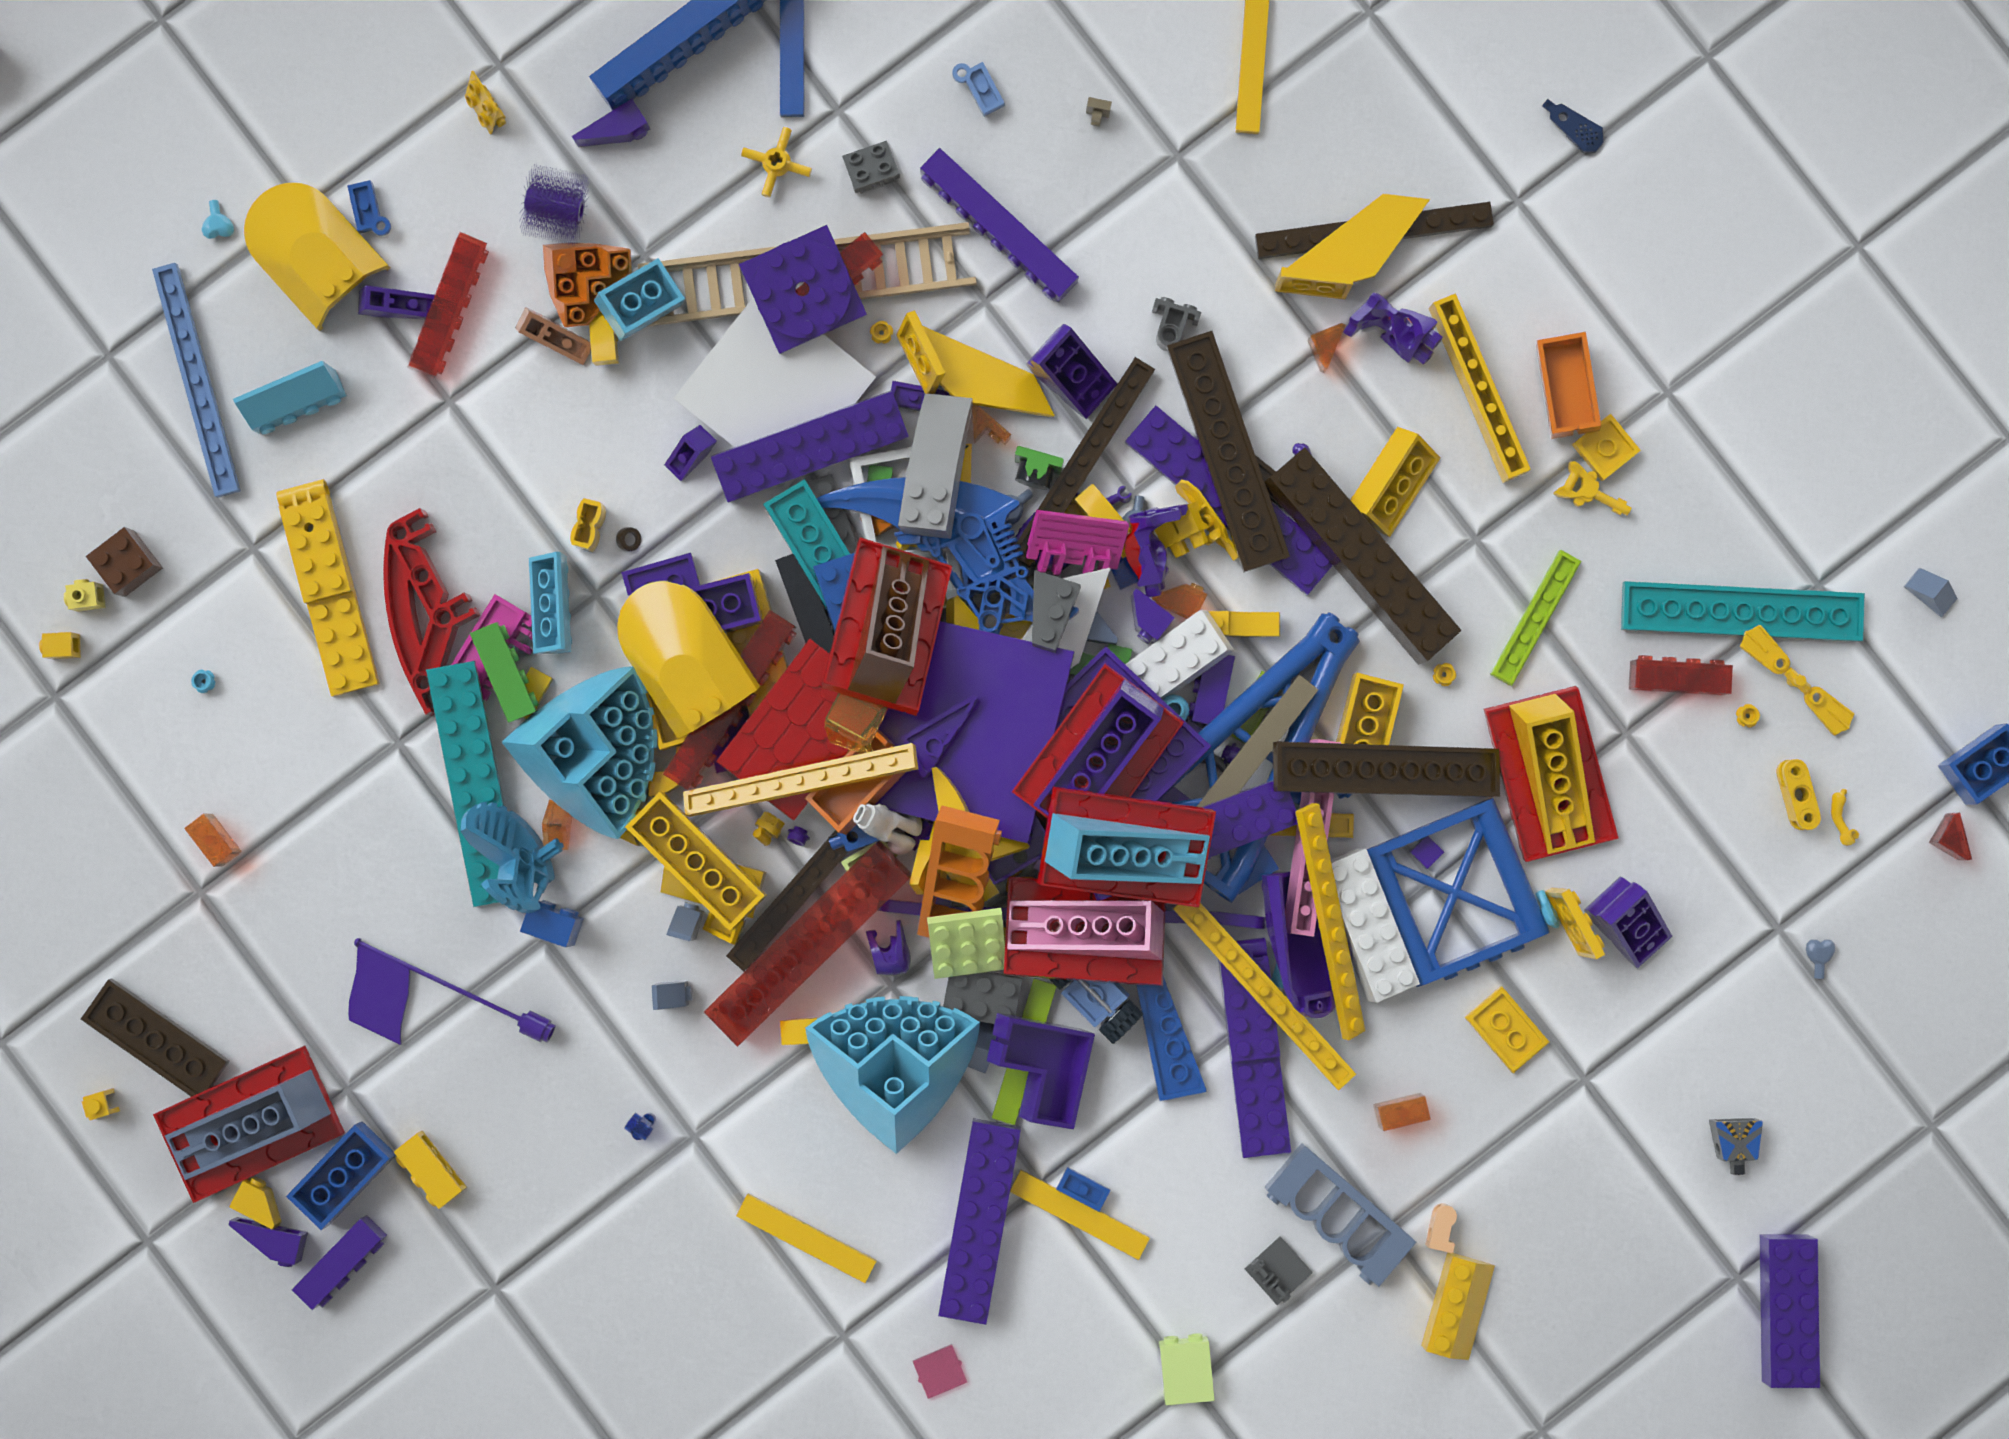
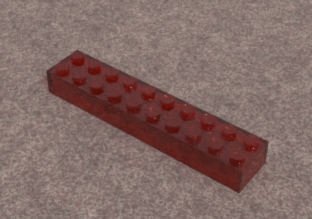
M881 841L876 842L736 979L704 1013L738 1047L911 878L912 873Z

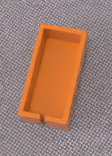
M1586 332L1537 340L1536 349L1551 439L1573 436L1574 430H1577L1578 435L1600 431L1601 420Z
M872 727L845 757L891 748L895 745L880 730ZM906 772L812 791L805 799L838 833L847 835L857 824L853 818L858 807L862 804L875 805Z

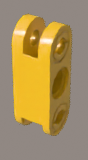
M1799 759L1780 762L1777 766L1776 774L1791 826L1798 830H1812L1820 824L1821 815L1807 765ZM1797 789H1800L1802 792L1800 801L1795 798V791Z

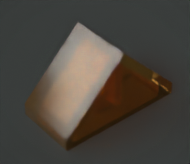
M1343 323L1310 335L1307 340L1320 372L1325 373L1328 369L1346 326Z
M549 800L542 821L543 846L557 838L564 845L562 850H569L572 816L553 800Z

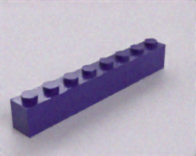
M940 147L920 167L921 180L929 188L932 186L939 191L938 196L945 203L951 202L956 207V213L964 220L968 218L974 224L972 226L974 230L981 236L985 234L991 240L990 244L998 252H1005L1009 256L1007 258L1008 261L1015 268L1020 266L1026 272L1024 275L1031 283H1038L1043 288L1042 292L1050 300L1055 299L1059 303L1078 283L1079 276Z

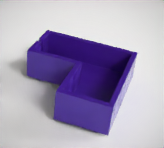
M997 1013L992 1034L996 1036V1040L991 1039L987 1062L1000 1067L1028 1071L1019 1117L1031 1123L1074 1130L1095 1034L1080 1028Z

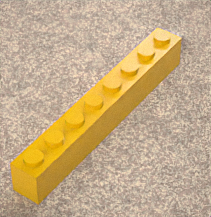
M1456 293L1433 302L1429 307V312L1432 318L1438 322L1436 328L1443 337L1444 347L1502 483L1526 474L1531 470Z

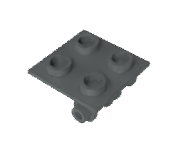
M887 140L842 156L855 193L860 192V194H863V192L871 190V185L873 189H876L875 184L877 183L880 184V187H883L882 182L886 185L892 182L895 183L896 179L900 178Z
M1281 1236L1244 1268L1276 1305L1282 1301L1284 1303L1288 1301L1291 1297L1290 1293L1313 1273Z

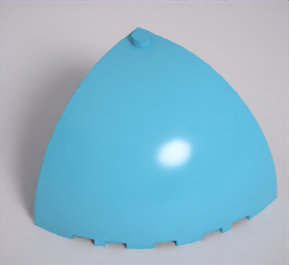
M632 666L609 670L573 686L528 717L502 743L531 780L558 806L594 831L619 839L627 830L625 826L636 816L635 813L640 803L645 802L647 797L645 792L649 781L653 779L656 765L653 759L654 748H657V729H653L652 715H654L653 707L649 706L646 697L648 692Z
M900 996V999L885 1000V997L866 999V1003L856 1005L850 1003L844 1005L845 1009L833 1014L829 1012L805 1028L813 1057L834 1093L849 1112L872 1135L896 1154L931 1122L954 1092L972 1058L980 1027L979 1021L956 1008L951 1010L940 1006V1002L919 1001L917 997Z

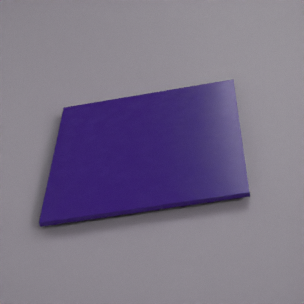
M940 621L917 716L883 706L852 748L872 727L880 730L895 745L894 747L904 745L900 738L901 736L975 694L979 702L935 767L941 769L960 792L970 813L1000 820L998 830L1002 831L1001 837L1029 843L1036 810L1012 793V790L1056 731L1075 652L1058 648L1057 652L1053 653L1034 647L1031 641ZM918 769L906 772L875 805H885L890 811L935 821L939 811L932 772L925 779L922 778Z

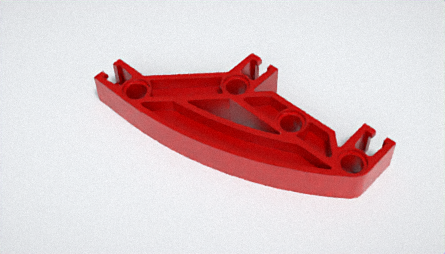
M418 508L392 522L387 528L383 564L384 597L392 640L403 671L425 715L432 716L435 713L428 699V695L431 694L430 687L423 690L420 685L421 680L427 677V669L447 665L458 628L478 618L480 614L475 607L468 609V613L458 616L455 609L463 603L473 601L472 598L464 592L447 601L449 593L426 549L414 545L436 533L432 523L425 524L424 528L417 531L413 530L412 524L422 518L426 519L429 517L425 510ZM405 528L406 536L399 540L397 533L400 529ZM427 570L428 578L426 581L421 582L419 575L422 571ZM414 589L430 617L424 639L422 638L418 622ZM449 612L451 616L450 621L447 624H442V615Z

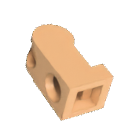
M1440 1203L1433 1208L1425 1245L1431 1249L1453 1253L1455 1243L1449 1240L1451 1227L1457 1220V1214L1448 1204Z

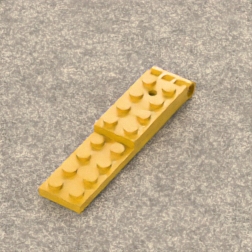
M325 479L277 491L276 497L303 602L308 607L330 695L335 697L379 685L380 682L327 482ZM313 524L314 528L309 532L308 527Z

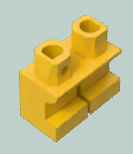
M1198 501L1187 504V513L1181 516L1180 520L1166 522L1154 530L1159 540L1164 544L1165 548H1170L1175 558L1190 552L1185 543V540L1188 538L1194 549L1208 543L1204 530L1209 527L1202 521L1199 514L1201 508Z

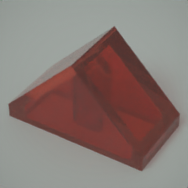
M1960 812L1946 813L1929 843L1956 860H1972Z

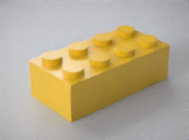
M1361 673L1353 674L1336 742L1341 744L1389 745L1404 684Z

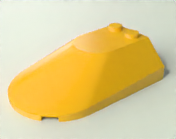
M302 183L276 185L262 193L254 201L247 213L244 224V237L251 256L319 331L323 329L322 324L329 310L360 282L372 274L382 270L388 271L391 268L332 202L312 186Z
M656 581L640 587L625 601L617 624L621 648L678 739L727 711L760 687L707 604L689 587L668 581Z

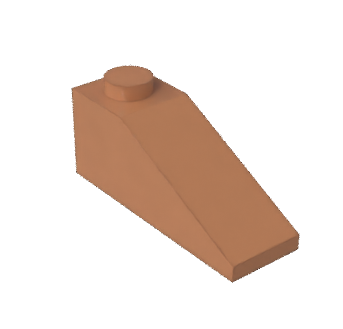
M525 307L515 327L519 333L584 365L591 351L590 341Z

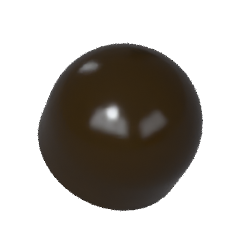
M625 527L618 531L616 543L624 551H634L641 544V535L637 529ZM628 533L633 534L635 537V542L631 546H628L625 542V536Z

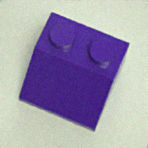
M1137 588L1133 591L1131 604L1135 631L1138 632L1137 637L1146 644L1150 642L1154 644L1175 617Z

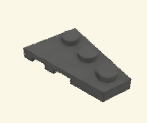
M1034 570L1032 645L1034 647L1053 653L1057 652L1080 592V584Z

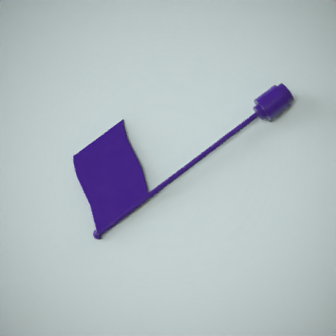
M361 938L354 940V945L357 947V963L349 998V1021L399 1045H402L401 1028L409 996L410 970L517 1020V1026L520 1027L519 1033L538 1042L544 1041L547 1043L554 1033L556 1025L552 1024L550 1019L531 1010L527 1014L523 1013L520 1017L362 942Z

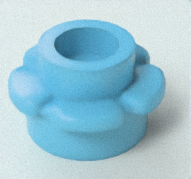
M198 670L191 679L192 686L200 693H207L208 690H212L216 682L214 681V674L209 670Z

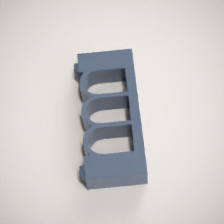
M1303 1143L1299 1145L1265 1186L1269 1192L1266 1196L1276 1205L1280 1202L1285 1206L1289 1204V1207L1297 1217L1313 1221L1316 1231L1324 1240L1330 1243H1339L1341 1252L1348 1261L1358 1265L1357 1268L1361 1271L1359 1276L1369 1285L1374 1282L1379 1287L1417 1243ZM1318 1169L1336 1186L1316 1209L1310 1212H1302L1296 1208V1195ZM1344 1192L1362 1208L1341 1232L1327 1234L1322 1230V1218ZM1370 1214L1387 1231L1366 1255L1360 1257L1349 1254L1347 1249L1348 1240Z

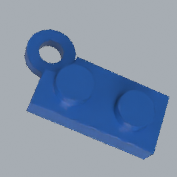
M368 180L347 185L357 231L359 233L373 231L379 236L387 235L391 230V223L386 217L380 216L373 182ZM380 222L385 223L383 230H378L377 228Z

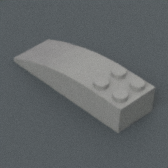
M925 394L912 444L898 523L903 534L951 539L973 403L972 398Z

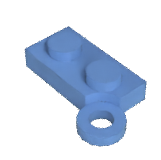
M983 62L972 68L964 63L957 64L953 68L952 75L954 80L958 83L967 84L984 117L1005 106ZM963 69L966 71V75L960 77L957 72Z

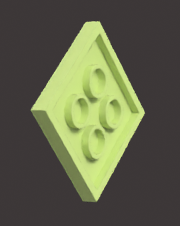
M1001 908L927 917L934 979L1004 970L1005 941Z

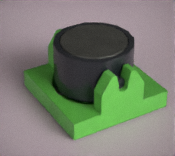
M1017 446L1015 462L1019 463L1015 481L1036 489L1050 490L1054 474L1060 475L1064 459Z

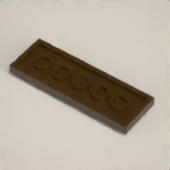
M113 979L107 980L80 1019L191 1097L210 1089L230 1062V1060Z

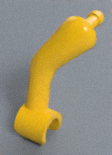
M1842 789L1840 793L1836 792L1832 795L1831 817L1840 832L1841 843L1849 846L1855 843V839L1859 838V833L1855 829L1849 830L1843 820L1842 812L1846 803L1844 795H1846L1847 790Z

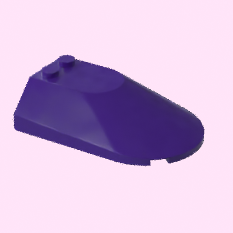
M1291 871L1262 875L1266 927L1286 995L1293 1007L1303 1016L1323 1018L1329 1015L1336 1006L1318 919L1316 918L1314 937L1287 933L1285 907Z

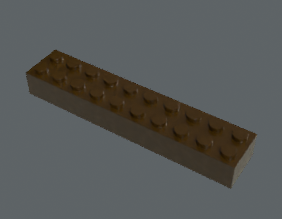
M1305 447L1264 481L1269 492L1418 665L1429 661L1462 631Z

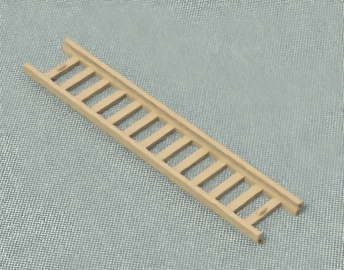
M969 222L834 239L839 251L848 250L851 279L861 300L977 285L976 277L956 278L951 237L970 234ZM942 238L947 280L933 282L928 240ZM918 241L924 283L910 285L904 243ZM895 244L900 286L886 288L881 245ZM776 247L661 261L668 273L683 271L688 313L674 315V311L648 326L740 315L746 306L739 264ZM871 247L876 289L862 291L857 249ZM649 263L638 264V269ZM730 265L735 307L721 309L716 266ZM706 268L711 310L698 312L693 269ZM804 282L806 296L809 293L810 288L809 285Z

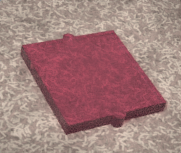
M952 1344L913 1360L919 1376L918 1382L922 1383L928 1399L967 1383L961 1367L962 1361L958 1360Z

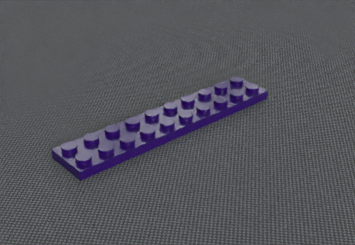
M1155 405L1125 440V443L1175 486L1181 480H1185L1199 489L1228 529L1198 440ZM1272 503L1290 557L1269 565L1307 596L1333 565L1299 525Z

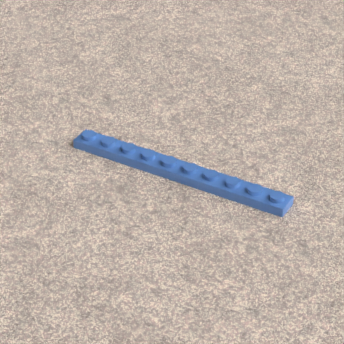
M171 263L152 269L214 496L219 498L240 492L239 482L179 266L176 263Z

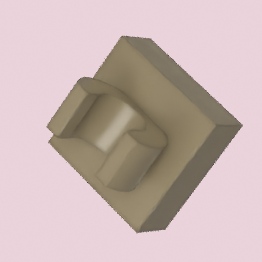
M1093 97L1088 98L1086 113L1092 114L1090 125L1100 127L1102 117L1109 118L1111 101Z

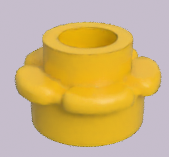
M878 321L870 328L872 340L877 344L888 343L891 340V335H893L892 326L888 325L886 321ZM884 331V334L880 335L879 332Z
M1449 663L1438 664L1433 669V680L1437 684L1449 686L1456 679V671Z
M1745 704L1736 711L1737 722L1741 726L1753 727L1757 724L1760 713L1754 705Z

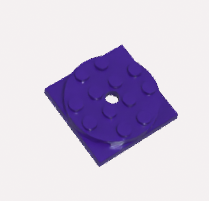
M828 225L783 243L774 249L739 264L779 354L867 315ZM800 282H805L809 285L810 290L806 296H799L796 293V286Z

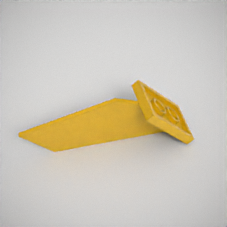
M1382 194L1289 267H1282L1276 280L1275 292L1345 300L1354 282L1376 276L1430 199Z
M915 310L906 313L896 336L925 394H935L938 386L941 385L951 396L972 398V405L1047 417L1055 416L1034 374L924 327Z

